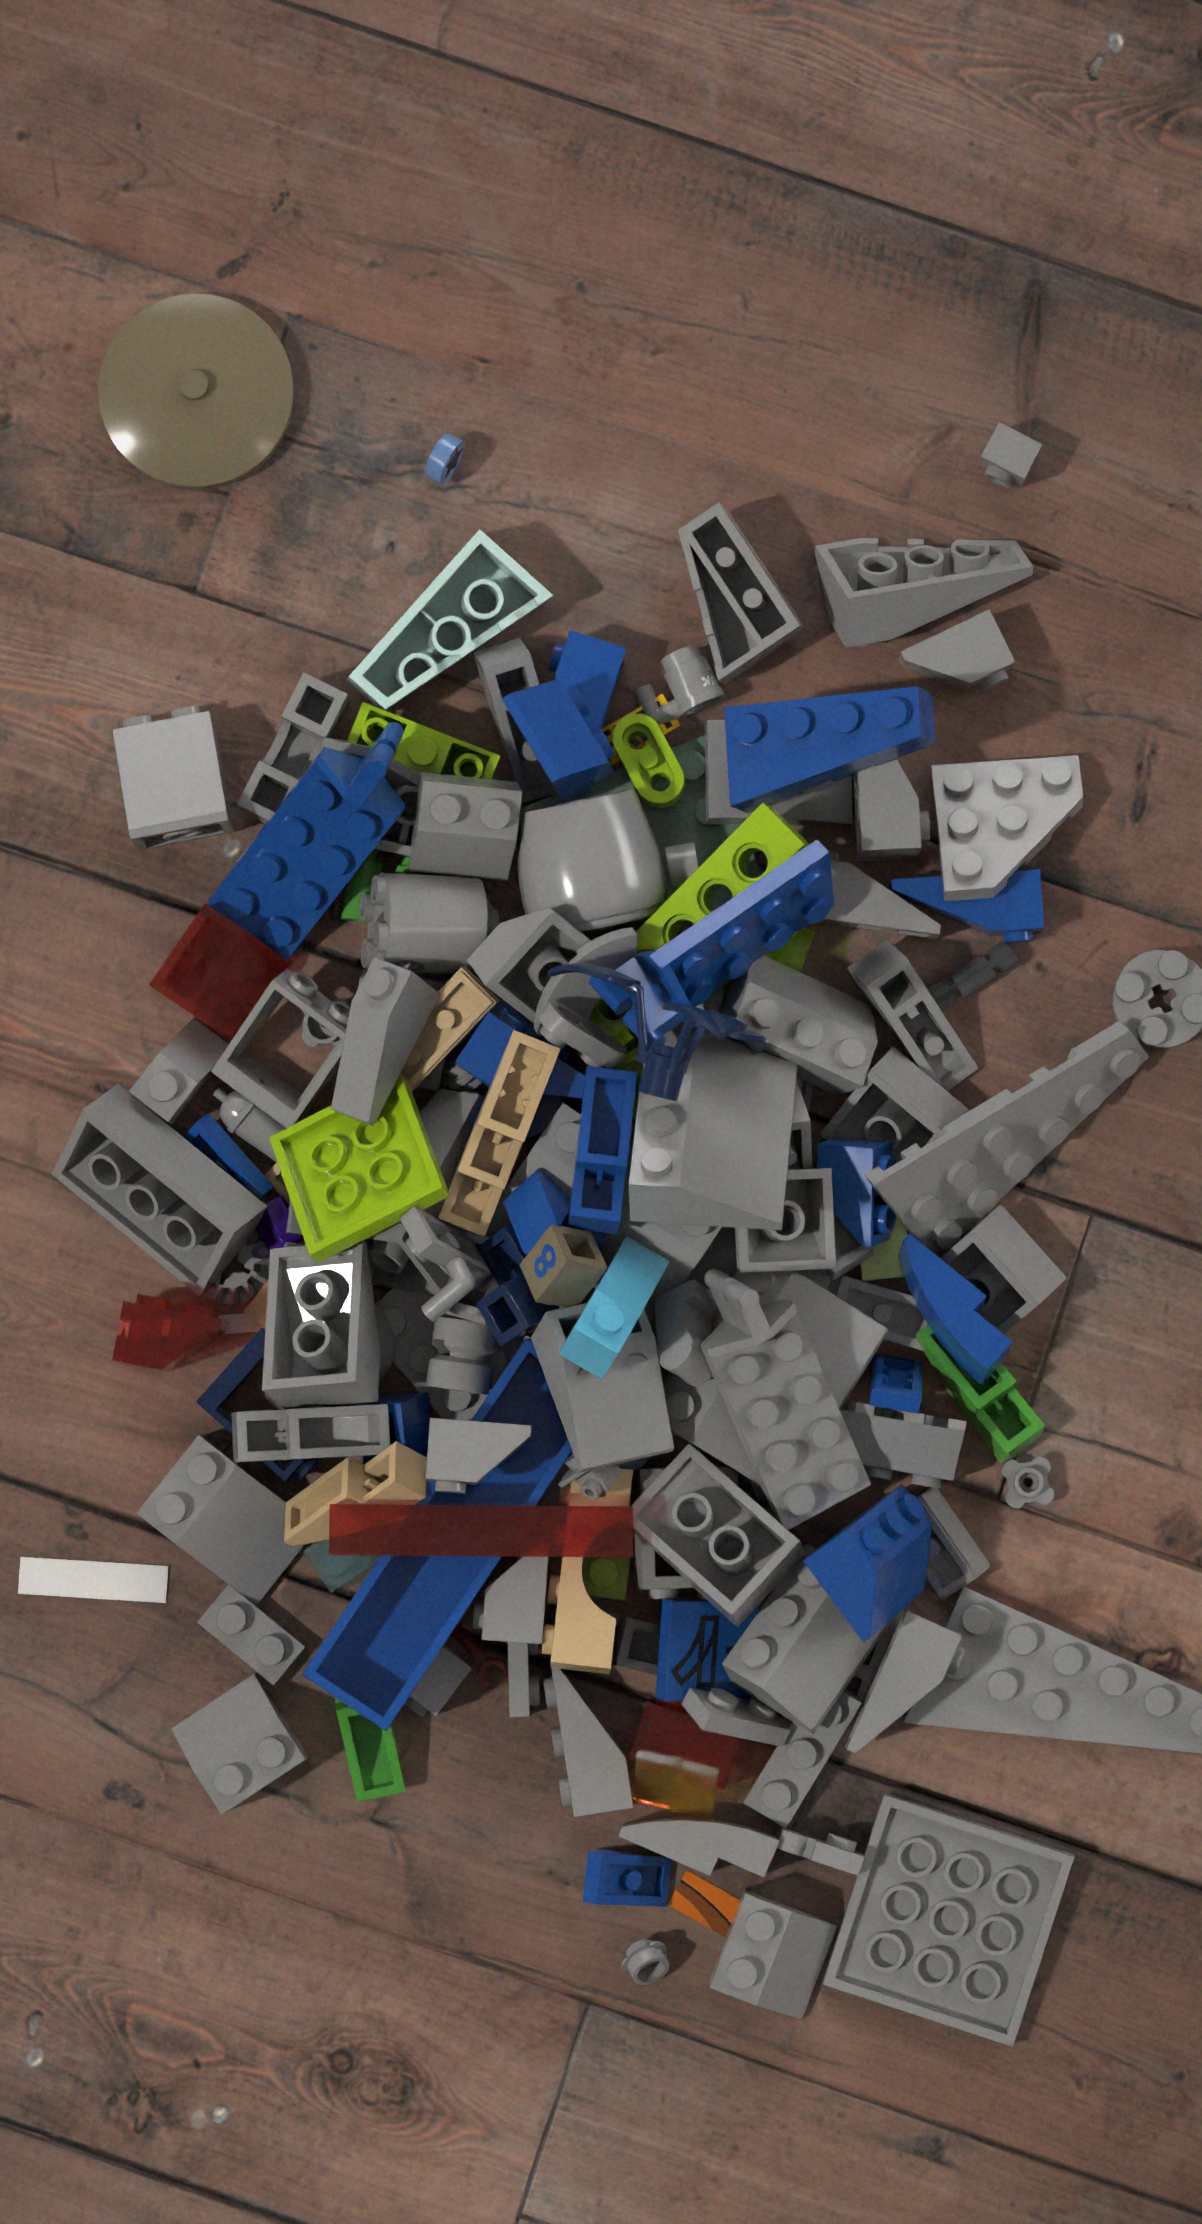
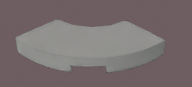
M632 927L606 933L576 950L578 955L567 964L584 963L616 970L637 955L638 935ZM575 972L560 974L550 978L541 994L535 1013L533 1029L539 1036H543L540 1033L543 1025L539 1021L538 1015L550 1000L560 1002L589 1020L592 1010L601 999L599 994L589 985V980L592 976Z

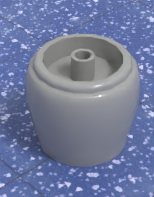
M635 789L617 791L520 812L517 833L518 879L525 914L550 907L580 932L588 931V933L615 928L618 924L650 917L660 908V904L666 900V873L660 850Z

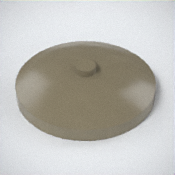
M193 293L168 297L136 313L123 325L111 341L105 353L99 374L98 400L101 417L117 450L129 464L148 478L161 484L184 490H208L224 487L256 471L272 456L282 442L288 430L294 407L293 374L286 351L277 335L262 318L244 305L211 294Z

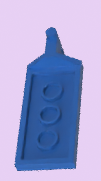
M395 722L388 723L363 758L323 747L212 893L206 905L287 961L397 820L405 807V803L384 778L403 737L404 730L402 726Z
M818 840L812 842L658 950L642 951L615 970L640 981V985L644 989L649 1051L654 1052L656 1043L664 1044L666 1038L663 1035L686 1019V1015L662 1009L664 1003H681L691 1006L702 1004L717 987L730 978L736 979L741 977L749 970L753 962L769 951L781 949L796 932L809 923H818L827 916L831 908L835 906L830 853ZM591 977L589 985L616 1014H621L630 1007H633L624 1015L623 1022L638 1037L634 997L612 982Z

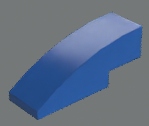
M590 1066L586 1068L567 1226L569 1228L618 1234L621 1222L625 1174L628 1164L637 1072Z
M909 1233L902 1242L898 1258L906 1283L917 1307L944 1348L979 1384L983 1385L1005 1360L1013 1341L979 1315L986 1295Z

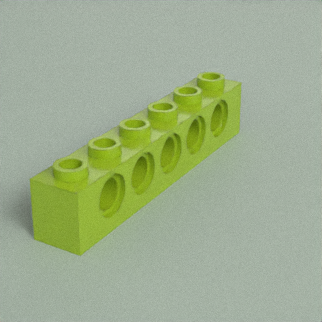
M762 803L636 931L638 935L637 955L642 951L658 950L677 937V932L683 924L687 922L695 924L713 912L711 899L717 889L728 887L734 897L810 844L772 806ZM763 851L768 860L767 869L761 876L751 878L746 870V862L753 853ZM601 998L592 1010L589 1020L613 1035L627 1050L635 1040V1037L632 1035L633 1032L623 1022V1017L617 1020L611 1018L608 1013V1004Z

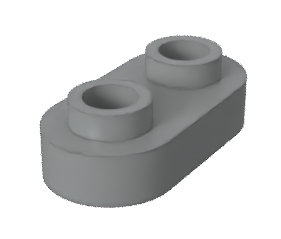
M550 1000L538 1015V1019L543 1025L540 1033L549 1042L561 1049L566 1045L578 1050L577 1054L591 1067L603 1068L605 1066L609 1069H615L627 1054L625 1047L613 1035L560 1002Z

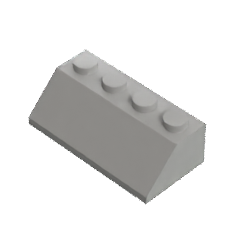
M119 1084L83 1108L51 1173L199 1297L210 1288L250 1240L267 1208V1205Z

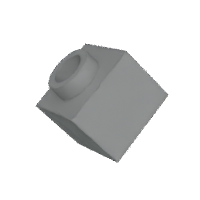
M999 422L980 457L978 466L985 469L983 475L990 481L1005 488H1010L1011 484L1021 488L1043 444Z

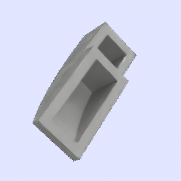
M388 1404L231 1413L234 1463L378 1455L390 1446Z
M691 1817L653 1818L624 1823L618 1832V1836L709 1876H711L717 1859L720 1858L765 1877L780 1842L779 1837L748 1826L716 1819Z

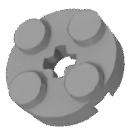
M1152 950L1133 958L1121 970L1114 984L1111 1006L1116 1022L1120 1021L1132 1032L1138 1042L1145 1046L1169 1049L1189 1041L1202 1028V969L1193 960L1175 950ZM1160 986L1163 991L1171 990L1175 998L1170 1001L1172 1010L1164 1013L1160 1007L1152 1009L1149 1006L1148 1000L1154 996L1153 987Z

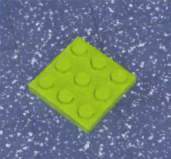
M400 1073L374 1126L335 1112L331 1109L330 1105L269 1137L309 1255L317 1263L400 1222V1218L412 1207L416 1206L424 1210L450 1196L410 1085L402 1073Z

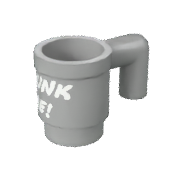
M696 644L678 649L661 660L666 672L664 677L674 696L673 700L658 707L654 699L656 694L651 684L644 685L633 691L639 706H642L645 714L654 719L658 725L702 711L725 697L706 657L701 656Z

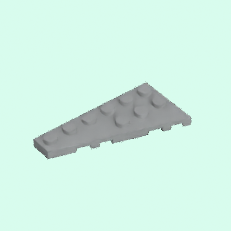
M1118 1021L1071 1049L1068 1059L1064 1063L1050 1071L1044 1066L1029 1075V1084L1014 1093L1007 1089L1003 1090L943 1126L940 1137L923 1148H920L915 1143L900 1152L902 1160L884 1171L877 1166L865 1173L864 1176L913 1237L940 1258L986 1213L990 1212L995 1204L1020 1180L1024 1179L1046 1155L1062 1143L1067 1135L1091 1112L1096 1110L1118 1086L1133 1075L1149 1056L1132 1032Z

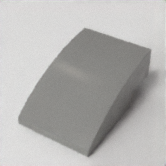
M707 720L705 724L706 824H742L754 812L745 813L730 807L725 720ZM850 773L851 776L834 782L822 783L804 790V793L788 799L782 798L768 803V805L772 806L791 826H852V773Z

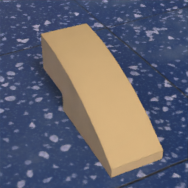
M397 1441L366 1464L347 1457L286 1502L284 1543L290 1546H297L329 1540L374 1526L404 1512L426 1498L427 1457Z

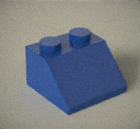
M556 679L510 693L502 698L563 803L614 773L608 758L615 755V752L601 729L593 733L590 731L583 717L591 712L576 687L567 692L560 679Z

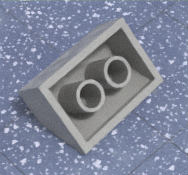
M765 955L753 962L749 970L741 977L729 979L718 1012L748 1025L747 1030L768 1039L767 1045L762 1052L797 1064V1078L836 1096L863 1087L878 1042L871 1005ZM725 1037V1038L730 1039V1040H732V1041L741 1043V1042L737 1041V1040L734 1039V1038Z
M806 1544L803 1548L805 1552L803 1557L778 1583L722 1665L734 1686L814 1734L894 1618L863 1643L804 1563V1560L817 1550L811 1545Z

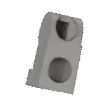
M692 1279L655 1297L654 1301L657 1350L660 1365L667 1371L681 1377L687 1384L698 1386L708 1381L712 1376L700 1344L712 1333V1319L721 1316V1313L711 1290Z

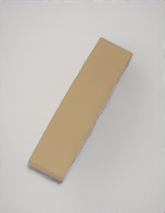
M513 1030L448 1189L450 1196L444 1199L437 1219L485 1237L561 1048Z

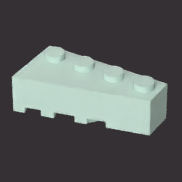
M479 529L348 676L346 681L373 706L386 711L548 601L553 594Z

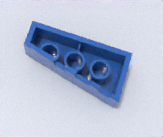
M915 686L724 707L730 807L749 813L755 811L762 803L768 804L782 798L788 799L822 783L837 781L851 776L850 773L871 765L877 766L935 745L933 694Z

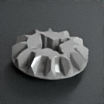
M252 1234L250 1240L240 1250L238 1261L246 1269L251 1270L250 1273L232 1272L230 1277L226 1278L224 1285H222L221 1283L224 1279L222 1272L204 1293L207 1297L222 1304L234 1305L247 1302L256 1296L269 1278L270 1255L265 1247V1243L258 1235Z

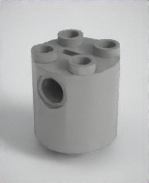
M398 873L375 875L372 879L371 892H362L360 898V920L368 922L367 939L363 940L361 947V964L363 968H369L375 957L410 970L415 974L453 976L461 967L466 966L476 975L467 959L499 925L498 911L492 907L486 898L483 882L479 878Z

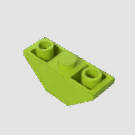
M362 702L347 742L372 746L383 732L385 726L388 723L395 722L402 726L404 734L393 759L418 774L419 772L482 779L493 778L501 758L500 755Z

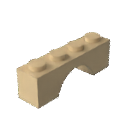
M622 1469L606 1496L598 1497L597 1500H589L584 1497L580 1491L581 1486L574 1480L564 1487H560L559 1505L568 1506L566 1526L556 1524L553 1554L562 1555L563 1558L561 1575L550 1574L547 1604L557 1605L555 1625L545 1624L541 1653L551 1655L550 1668L610 1674L616 1618L602 1611L589 1597L582 1579V1564L586 1553L597 1539L612 1530L627 1525L621 1516L629 1509L633 1470Z

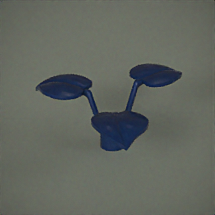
M584 963L559 965L548 971L547 978L565 973H583L612 982L634 997L639 1052L636 1061L645 1064L638 1089L639 1092L678 1101L684 1074L687 1073L689 1062L703 1038L717 1036L719 1040L725 1037L734 1038L750 1049L754 1055L760 1053L767 1045L768 1039L747 1030L748 1025L736 1018L719 1012L704 1011L687 1004L664 1003L662 1009L686 1015V1019L675 1047L656 1043L654 1052H649L644 989L640 985V981L606 967ZM693 1027H696L697 1029L694 1032L689 1044L685 1049L691 1030Z

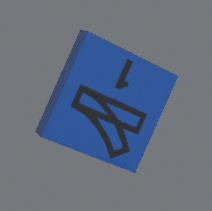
M662 1599L655 1698L663 1701H683L691 1687L710 1691L712 1688H720L735 1697L750 1700L752 1696L732 1684L722 1663L757 1615L759 1605L737 1627L706 1599Z

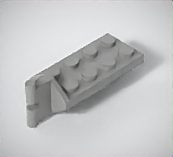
M718 1269L709 1270L705 1274L704 1281L713 1294L723 1321L700 1344V1347L774 1518L787 1530H790L870 1486L871 1483L795 1304L788 1299H783L760 1306L759 1294L755 1290Z

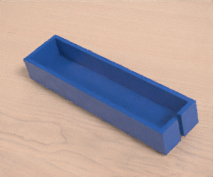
M527 1338L471 1421L531 1425L530 1439L477 1485H466L465 1494L436 1492V1482L428 1484L426 1487V1498L414 1505L302 1673L305 1678L386 1732L572 1452L533 1343Z

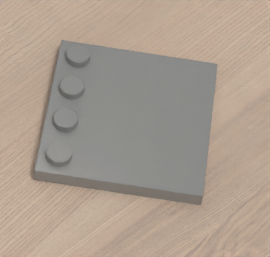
M883 1793L865 1848L864 1861L859 1876H856L822 1981L823 1985L1013 2047L1070 1873L1074 1855Z

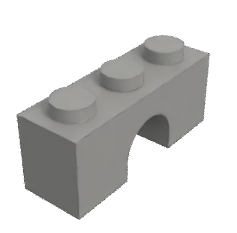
M303 672L281 715L282 722L271 748L263 761H258L237 803L242 813L266 824L319 754L323 737L333 738L351 703L347 693Z

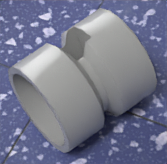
M439 1317L435 1321L432 1345L438 1349V1355L429 1359L426 1386L488 1395L493 1368L486 1360L488 1356L495 1353L497 1342L488 1324Z

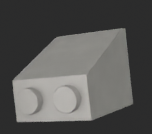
M200 706L175 709L171 711L172 718L154 722L151 715L128 718L123 720V728L113 729L129 836L139 851L235 832L213 716L210 711L201 712Z

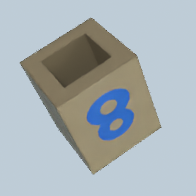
M553 1224L548 1227L520 1264L535 1301L561 1307L579 1305L608 1269L591 1231Z

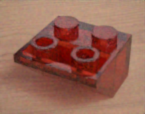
M205 903L149 985L154 991L231 1042L271 981L288 969L291 964L246 930Z
M137 1294L136 1303L123 1301L112 1360L170 1372L224 1335L228 1330L229 1322L218 1319L219 1310L216 1308L186 1303L185 1312L169 1310L171 1301L167 1299Z

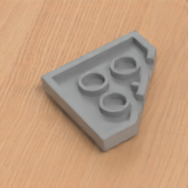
M1078 755L931 765V781L944 901L994 898L1007 885V879L1022 864L1027 865L1051 840L1052 833L1067 818L1071 820L1083 807V788Z

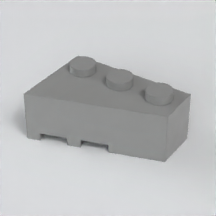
M718 502L678 530L719 682L727 684L806 630L725 506Z

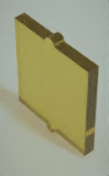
M639 1749L636 1756L633 1800L666 1808L672 1813L681 1812L712 1820L715 1811L719 1769L686 1761L680 1756L670 1757Z

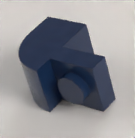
M512 1224L502 1228L476 1247L499 1287L475 1304L500 1346L523 1336L536 1327L545 1312L559 1309L560 1306L536 1302L531 1294L520 1267L521 1262L527 1255L522 1251Z

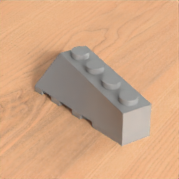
M846 1401L840 1412L868 1476L891 1480L893 1471L912 1474L911 1484L940 1489L942 1480H954L967 1421L951 1418L945 1420L934 1418V1416L890 1410L859 1402Z

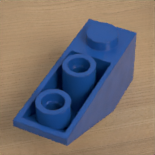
M502 1011L498 1018L488 1012L456 1059V1065L490 1087L513 1030L524 1034L528 1027L505 1011ZM544 1038L543 1042H546V1043H548V1044H551V1045L555 1046L554 1044H552L551 1042H549L547 1039ZM560 1049L542 1097L582 1102L587 1066L580 1073L565 1063L569 1054Z

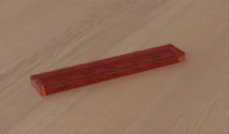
M330 1504L329 1556L633 1558V1507Z

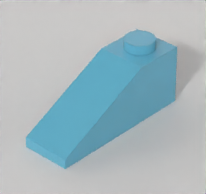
M626 1236L558 1354L596 1377L603 1379L640 1317L670 1261Z

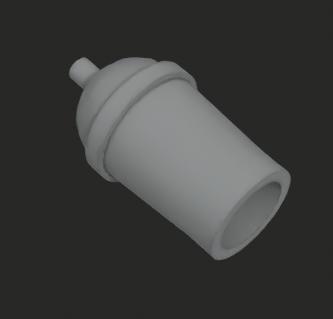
M218 1087L213 1096L222 1102L220 1118L227 1127L226 1131L230 1134H236L277 1162L269 1137L286 1129V1127L236 1090L228 1095Z

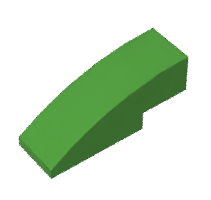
M929 1325L916 1333L915 1337L944 1386L1001 1465H1004L1041 1437L1045 1424L1014 1388L1017 1381L1002 1363L981 1385L955 1361L936 1338Z
M334 1697L357 1802L406 1792L393 1723L386 1732Z

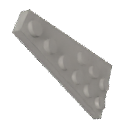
M962 1587L945 1625V1628L962 1635L959 1645L965 1647L966 1651L955 1675L946 1672L943 1681L907 1710L903 1719V1723L1202 1754L1201 1693L966 1587Z

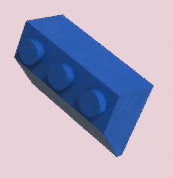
M902 1484L859 1514L804 1560L806 1566L863 1643L876 1634L926 1589L932 1524L925 1516L922 1503L914 1495L909 1494Z

